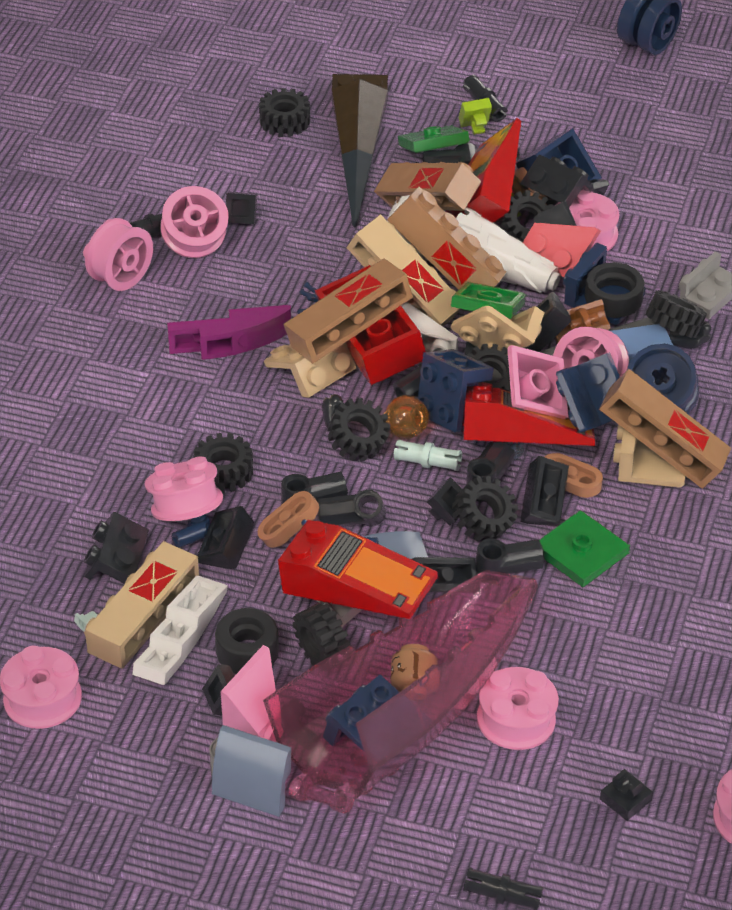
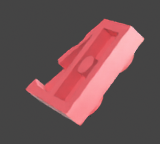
M534 223L523 244L532 251L554 262L553 265L558 267V273L564 277L570 268L573 269L577 265L582 254L591 249L601 230L595 227Z

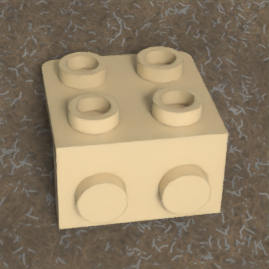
M483 306L454 320L451 329L461 339L470 342L474 346H478L479 349H481L482 344L486 343L488 344V349H491L493 344H498L497 350L502 351L503 347L508 349L511 345L525 348L533 344L540 334L542 328L540 324L545 312L534 306L509 319L493 307Z
M346 342L314 364L295 351L291 344L273 349L270 352L271 356L264 360L266 367L291 369L302 397L307 398L356 369Z
M618 424L617 440H622V443H615L613 462L619 463L618 481L670 487L684 486L685 475Z

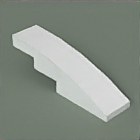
M196 576L167 606L166 619L150 634L149 647L133 663L132 675L165 685L197 644L223 600L228 585Z

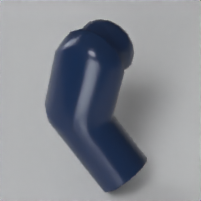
M204 514L189 519L186 528L173 532L171 537L174 545L181 548L204 538L210 523L209 516Z

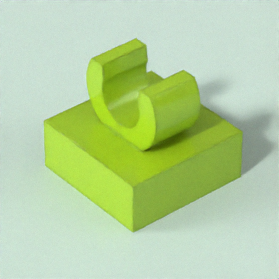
M485 98L462 102L459 113L461 127L471 126L474 135L485 133L484 125H487L492 110L490 99Z

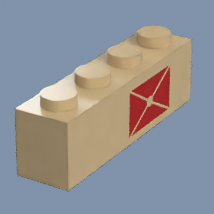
M381 214L356 233L347 246V249L364 267L373 266L385 258L405 272L413 298L408 300L407 303L413 305L441 326L447 324L460 311V308L451 307L452 296L456 291L451 289L439 277L437 271L420 257L416 249L408 244L396 231L395 227L390 222H387Z
M165 541L155 551L150 552L144 564L136 573L129 575L121 590L116 595H112L108 599L105 608L97 617L90 619L84 632L87 652L123 669L149 639L150 634L166 619L167 606L196 576H199L198 556Z

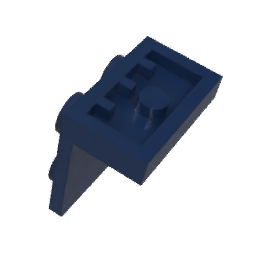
M454 349L424 352L420 370L417 414L454 433L461 432L467 386H477L479 382L492 380L494 368Z
M610 352L580 365L556 372L558 391L562 397H566L570 407L568 412L572 424L578 427L580 433L614 421L599 410L609 388L620 378Z

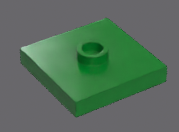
M452 125L445 127L432 126L424 128V131L398 135L399 146L415 153L465 144L470 141L468 131Z
M467 282L452 296L451 307L475 311L483 306H491L505 317L512 319L525 305L526 294Z
M581 510L539 540L543 548L544 559L582 588L628 555L630 550L629 544Z

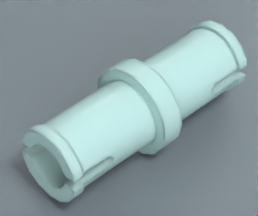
M399 439L396 442V446L399 449H394V460L419 463L423 468L428 469L431 466L453 469L454 471H459L461 465L458 462H462L461 450L435 447L434 443L426 442L425 445Z

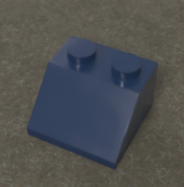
M573 128L552 137L516 163L518 169L524 167L528 172L538 155L551 159L553 156L564 162L570 169L576 166L589 175L588 180L602 178Z

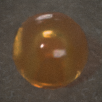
M402 395L396 397L387 405L385 410L388 416L386 423H390L389 432L397 438L406 440L418 437L428 425V409L415 396Z

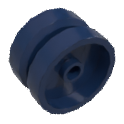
M626 0L617 23L618 38L632 46L639 45V48L653 55L660 54L668 47L678 30L682 16L681 1Z
M666 343L654 344L638 351L631 359L627 370L633 371L684 412L689 414L696 406L700 394L698 376L690 356L682 349Z

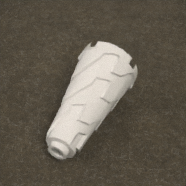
M465 208L467 215L461 212L458 214L456 219L459 222V226L468 234L475 236L479 240L481 247L489 255L495 256L502 263L503 269L507 272L500 281L518 284L539 293L556 289L561 279V274L558 273V267L553 265L554 262L532 251L521 241L507 234L499 226L481 217L476 211Z

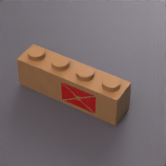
M463 162L391 163L374 192L392 208L396 200L398 203L402 196L411 195L420 187L423 191L431 193L443 210L464 211L481 180L473 174V169Z
M420 187L387 219L458 290L467 282L495 287L507 272L503 269L499 259L489 255L481 247L479 240L475 236L465 232L459 226L458 220L452 214L445 212L437 204L436 199L431 193L423 191Z
M383 258L284 323L291 347L314 364L413 298L407 274Z
M630 369L609 388L599 409L702 489L722 471L731 450L730 446Z

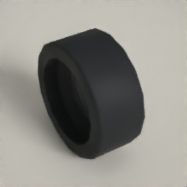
M612 262L598 265L588 273L586 279V303L602 299L606 317L619 318L634 314L641 307L645 285L643 276L637 269L623 263ZM616 285L624 287L630 292L613 295L607 294L599 288Z

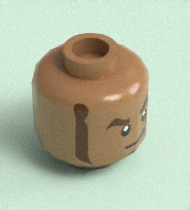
M407 644L402 646L401 650L392 656L391 685L402 693L406 699L420 700L424 698V694L430 693L436 688L437 657L429 652L428 647L420 644Z

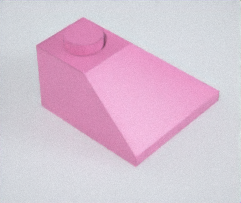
M513 345L509 346L508 362L512 407L566 419L568 417L566 397L561 396L556 385V380L558 379L556 372L564 369V359Z
M263 645L221 690L222 721L225 726L276 742L281 733V727H279V708L270 650Z

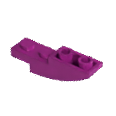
M291 305L229 309V318L168 322L169 353L201 352V359L206 360L237 355L268 345L287 335L284 323L291 320Z

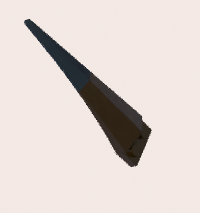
M332 74V105L346 179L352 226L354 228L358 225L370 166L387 106L388 75Z

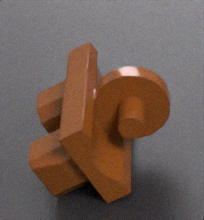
M600 299L568 309L567 312L571 317V323L555 337V341L558 344L566 333L579 327L611 329L605 315L603 300Z

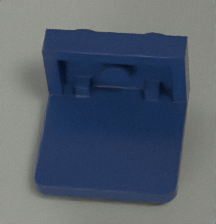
M596 243L588 252L582 254L579 262L573 269L570 268L566 272L563 279V285L565 286L564 304L573 308L587 304L585 300V286L588 273L594 267L606 263L607 246ZM616 285L599 288L601 291L613 295L630 292L628 289ZM625 317L606 318L609 323L616 325L620 324Z
M378 675L367 685L360 686L345 703L335 706L325 718L327 724L323 738L331 746H334L347 735L376 764L384 765L425 732L428 728L429 720L382 675Z

